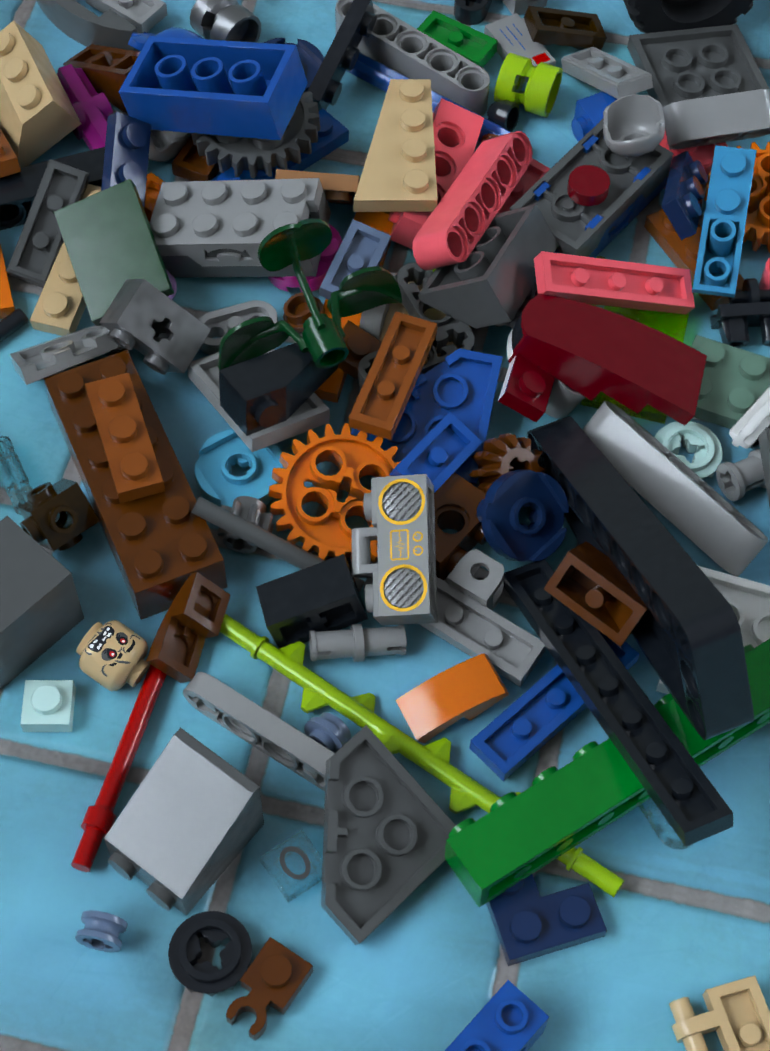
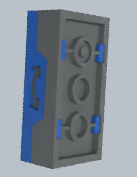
M603 118L510 207V210L537 204L559 244L554 253L596 258L666 187L674 153L658 144L654 151L639 157L615 154L605 143ZM582 165H594L600 167L609 175L610 187L604 202L596 206H583L575 203L567 193L568 179L570 173L575 168Z

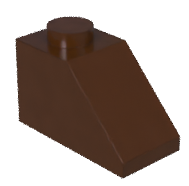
M587 541L567 552L544 587L545 591L620 647L626 642L648 610L647 606L610 558Z

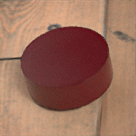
M594 165L579 166L569 175L567 193L579 205H599L608 196L610 187L609 175L603 169Z

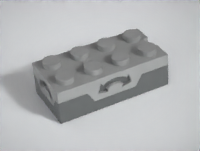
M319 178L162 182L150 220V227L165 269L174 278L296 276L292 264L274 272L266 270L261 265L258 258V248L262 240L279 227L293 223L297 224L305 219H321L329 224L331 211ZM321 254L309 260L300 261L305 276H316Z

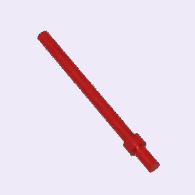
M151 664L95 805L88 807L82 821L81 828L84 830V833L71 863V866L79 871L90 872L102 839L116 820V815L113 811L167 674Z

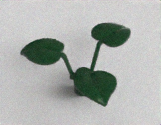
M305 219L297 224L293 223L279 227L262 240L258 248L259 261L263 268L270 272L281 270L292 264L312 316L303 323L304 330L302 336L285 320H280L274 324L272 318L268 316L253 318L236 325L224 335L220 342L218 368L222 370L263 355L280 346L289 336L298 343L302 353L310 352L316 367L320 369L334 367L344 361L349 355V350L343 339L345 333L341 326V317L356 315L384 304L402 303L399 285L394 276L382 267H367L353 272L341 281L338 291L331 293L327 307L332 314V318H328L326 314L320 313L300 261L316 257L329 246L332 240V231L329 225L321 219Z

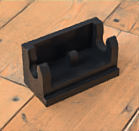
M344 554L256 586L266 627L278 648L298 641L302 643L308 642L310 639L309 631L340 630L352 624L368 620L356 580L352 577Z

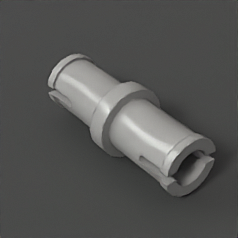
M352 624L351 629L309 631L311 661L353 657L354 662L364 661L365 656L406 655L407 651L404 625L363 628L362 624Z

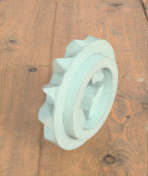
M677 421L662 427L654 437L701 479L705 477L712 478L718 465L721 463L723 456L721 443L718 437L702 424L689 421L684 426ZM681 443L688 453H694L692 463L687 461L684 455H678Z

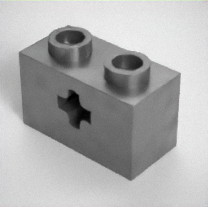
M126 279L99 322L111 331L109 335L111 340L125 349L132 350L135 348L145 356L143 362L148 367L163 375L167 372L185 373L211 331L210 328L145 279Z

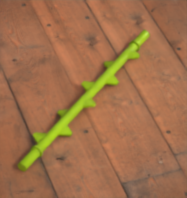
M224 615L220 633L250 652V656L253 659L259 658L303 688L302 711L308 714L329 705L361 728L367 725L392 754L400 753L451 788L449 810L454 814L461 813L475 806L490 813L491 806L501 798L449 763L450 740L444 737L423 746L374 713L376 697L373 694L366 693L350 697L303 666L306 649L304 643L298 641L278 649L269 643V638L266 636L260 637L229 615ZM573 847L556 858L566 865V870L570 872L572 869L612 897L616 896L625 881L583 853L584 849L578 847V849Z

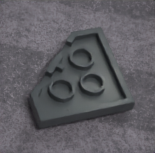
M367 725L359 730L326 761L321 907L355 945L360 944L446 860V839L449 838V832L456 826Z

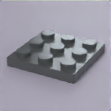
M737 24L629 36L627 48L635 66L652 74L653 88L648 89L647 93L658 100L663 107L683 100L769 89Z

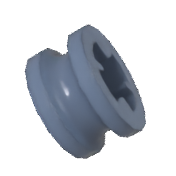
M84 911L81 921L85 926L84 929L77 931L76 941L86 947L99 951H120L122 941L118 939V936L126 931L127 922L118 916L106 912Z

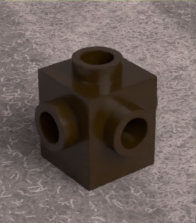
M64 478L53 485L51 482H47L34 488L26 495L28 501L17 507L25 519L20 522L21 528L38 544L52 551L56 549L64 551L73 547L82 540V532L100 521L78 483Z

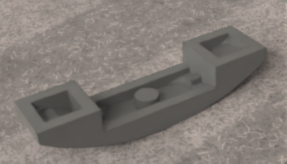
M37 0L38 5L47 18L59 30L76 42L86 47L94 44L140 52L128 45L132 33L137 32V27L111 9L98 17L75 0Z

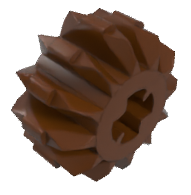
M506 433L499 435L498 438L487 439L481 443L483 451L476 452L475 455L471 456L478 465V469L473 470L469 476L475 479L478 478L479 485L477 488L486 494L493 482L507 472L532 470L545 473L548 469L539 466L538 459L543 451L531 450V439L525 437L517 438L515 434Z

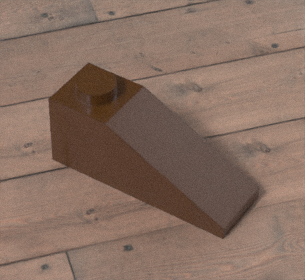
M91 44L63 63L64 66L72 64L73 67L82 68L98 94L104 93L111 104L122 112L127 113L118 91L140 52Z

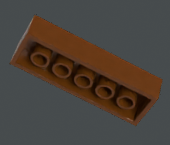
M128 350L43 378L53 414L94 511L100 520L102 530L140 619L142 620L168 610L181 587L192 573L198 572L221 589L227 588L224 559L206 520L191 513L197 500ZM129 372L164 481L165 492L120 504L88 399L85 383Z

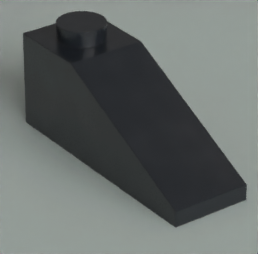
M298 343L285 346L219 370L220 406L248 436L286 421L339 368V364L331 368L320 369L316 367L309 351L301 352Z

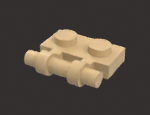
M755 975L706 989L702 996L709 1012L695 1015L689 997H683L669 1003L676 1022L672 1025L677 1043H683L686 1051H709L703 1035L714 1031L717 1032L723 1051H770V1011Z

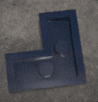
M533 874L486 903L508 966L605 937L607 932L589 883L541 897Z

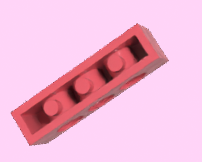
M441 98L433 112L438 203L474 154L484 117ZM391 212L388 221L394 224L390 233V240L412 249L416 234L432 212Z

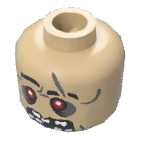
M111 620L104 625L96 622L85 634L76 650V653L80 655L79 667L82 672L109 691H117L127 683L135 687L150 667V664L144 660L148 652L146 640L117 620Z

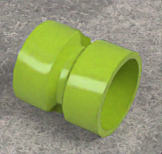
M510 52L504 59L497 78L494 101L508 100L518 105L523 104L526 112L547 118L552 111L559 92L562 68L543 62L533 66L530 58ZM525 77H528L526 89L522 91Z

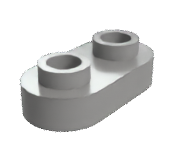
M252 300L203 314L198 320L210 328L211 331L201 345L200 350L208 355L219 352L220 342L224 335L236 325L247 320L268 316L272 318L275 324L278 322L275 308L265 301Z

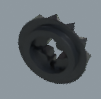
M206 911L195 914L180 924L171 938L168 957L175 979L191 993H205L213 997L218 992L234 989L237 982L249 968L253 952L249 934L236 918L219 911ZM200 937L213 948L220 945L225 946L219 953L221 970L217 966H213L209 961L201 964L197 963V960L202 957Z

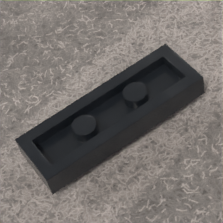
M353 0L307 91L312 92L313 102L318 103V111L322 108L326 110L329 104L333 106L336 103L342 90V83L340 81L345 71H351L359 56V49L357 47L362 37H369L375 26L377 16L374 14L372 0Z

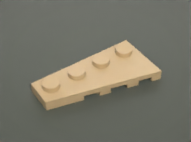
M391 79L353 200V212H433L437 206L438 197L431 79Z

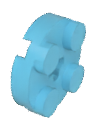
M233 429L218 432L207 439L199 450V458L194 468L197 488L204 499L220 507L225 505L232 508L234 499L240 496L254 497L266 505L274 499L268 496L269 486L280 484L272 479L273 468H284L279 462L281 450L275 443L252 452ZM238 464L241 468L250 467L244 476L231 475V466Z

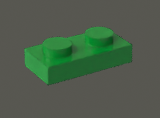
M434 10L417 28V30L482 68L497 52V39Z

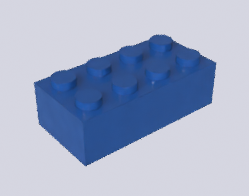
M149 36L118 92L128 115L151 124V130L281 140L308 81L296 45Z

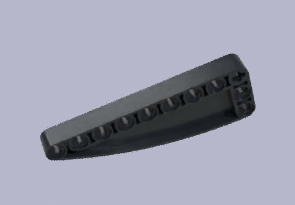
M571 416L527 431V437L531 439V450L543 451L538 459L539 466L548 469L544 474L553 477L566 494L569 513H564V517L579 545L587 541L608 556L647 606L648 610L631 634L699 736L703 740H708L753 722L754 710L742 634L737 617L729 602Z

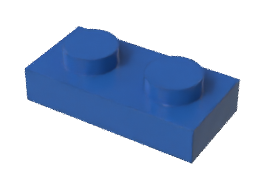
M449 412L389 475L427 474L434 485L435 493L481 445L482 441L457 417Z

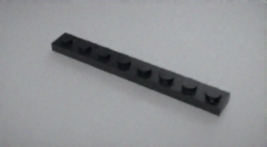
M545 559L534 561L505 572L503 578L504 588L684 846H689L733 827L732 810L599 631L544 590V587L554 574Z

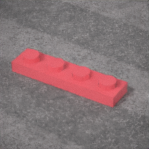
M541 251L533 259L538 294L562 297L587 304L684 315L695 308L690 269Z

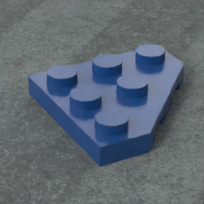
M459 348L445 357V361L425 374L421 373L392 440L383 438L381 448L385 451L393 446H397L398 451L393 461L395 463L402 461L449 412L473 432L482 443L485 442L488 436L503 356ZM352 428L351 435L357 436L360 430ZM367 433L366 440L372 442L377 436ZM482 444L455 471L456 474L475 487L478 485V478L475 479L469 476V474L473 470L478 469V465L471 456L475 455L476 452L483 451Z

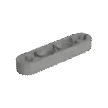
M198 672L183 690V695L195 709L325 791L326 761L334 752L213 676L204 672Z

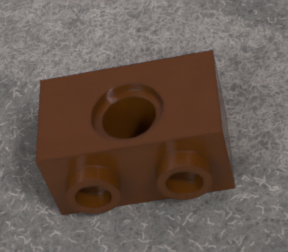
M455 472L434 493L436 576L442 580L452 572L460 559L471 551L477 543L484 545L487 542L482 530V523L478 520L476 511L478 504L481 500L485 499L486 494ZM454 529L458 532L454 534H449L443 532L442 530Z

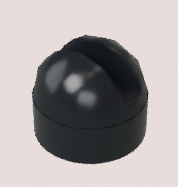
M498 100L488 108V120L513 132L519 119L520 108L515 102Z

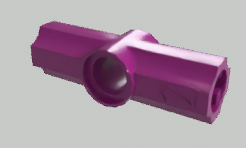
M72 64L59 68L57 76L81 122V125L73 130L74 135L78 140L84 139L90 150L105 147L108 116L113 114L107 97L104 93L97 94L82 68L73 67Z

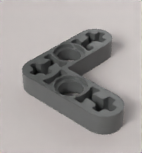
M416 262L400 268L397 274V283L402 295V304L409 315L437 323V335L427 356L428 362L423 365L420 374H425L445 361V357L458 350L456 346L462 345L460 349L473 351L475 337L468 324L447 314L441 320H431L424 315L426 310L433 307L420 300L418 296L420 290L417 285L423 284V289L434 272L433 270L425 271ZM378 350L367 354L359 362L358 385L360 389L364 384Z

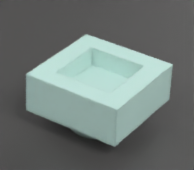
M25 680L20 723L23 732H72L76 694L74 680Z

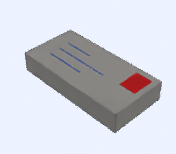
M517 13L485 25L484 34L498 40L497 52L503 60L511 52L530 58L533 66H537L540 62L555 66L556 60L544 45L532 41L526 23ZM525 77L524 83L528 81V77Z

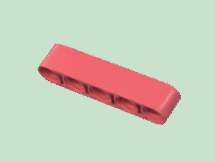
M522 131L511 132L484 140L479 145L413 240V256L421 269L425 271L467 260L531 164L533 151L530 140Z

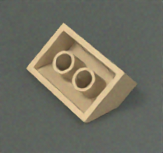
M13 20L0 31V129L16 154L21 168L30 165L81 125V122L43 46Z

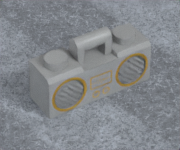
M427 474L372 478L371 492L364 493L363 508L366 521H372L374 527L354 528L351 530L352 576L356 578L373 577V584H366L365 587L366 610L368 613H373V618L382 626L438 623L434 485ZM377 540L378 563L371 564L370 541Z

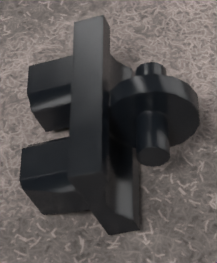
M747 278L743 282L742 291H736L735 298L729 297L730 304H720L717 314L710 317L711 329H719L722 343L740 348L750 342L748 327H761L763 345L770 346V289L760 290L758 281L755 278Z

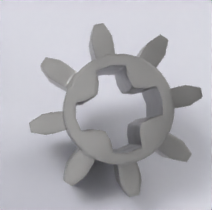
M240 496L234 499L232 508L221 505L222 508L272 533L274 524L271 523L273 514L266 513L267 507L259 499ZM219 527L217 535L224 537L223 542L229 549L240 553H251L257 549V546Z

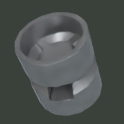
M196 0L191 9L190 25L204 39L257 42L260 37V20L247 8L239 5L237 0Z

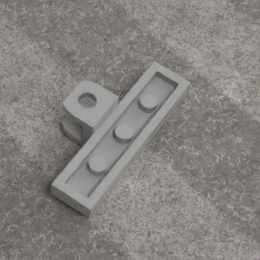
M477 549L471 550L454 567L447 577V583L436 576L438 623H421L419 625L472 658L485 653L498 674L521 687L546 651V647L539 638L493 611L504 591V566ZM368 577L364 582V590L366 584H373V577Z

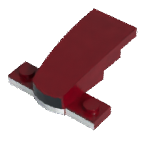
M535 283L530 300L508 335L506 350L507 359L510 364L498 402L537 422L546 411L554 379L556 378L590 401L600 392H603L637 414L648 404L685 426L695 416L707 355L654 328L623 315L575 300L538 294L537 284Z

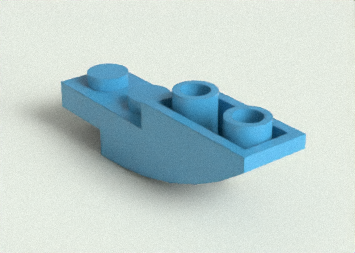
M715 145L692 293L735 298L757 150Z

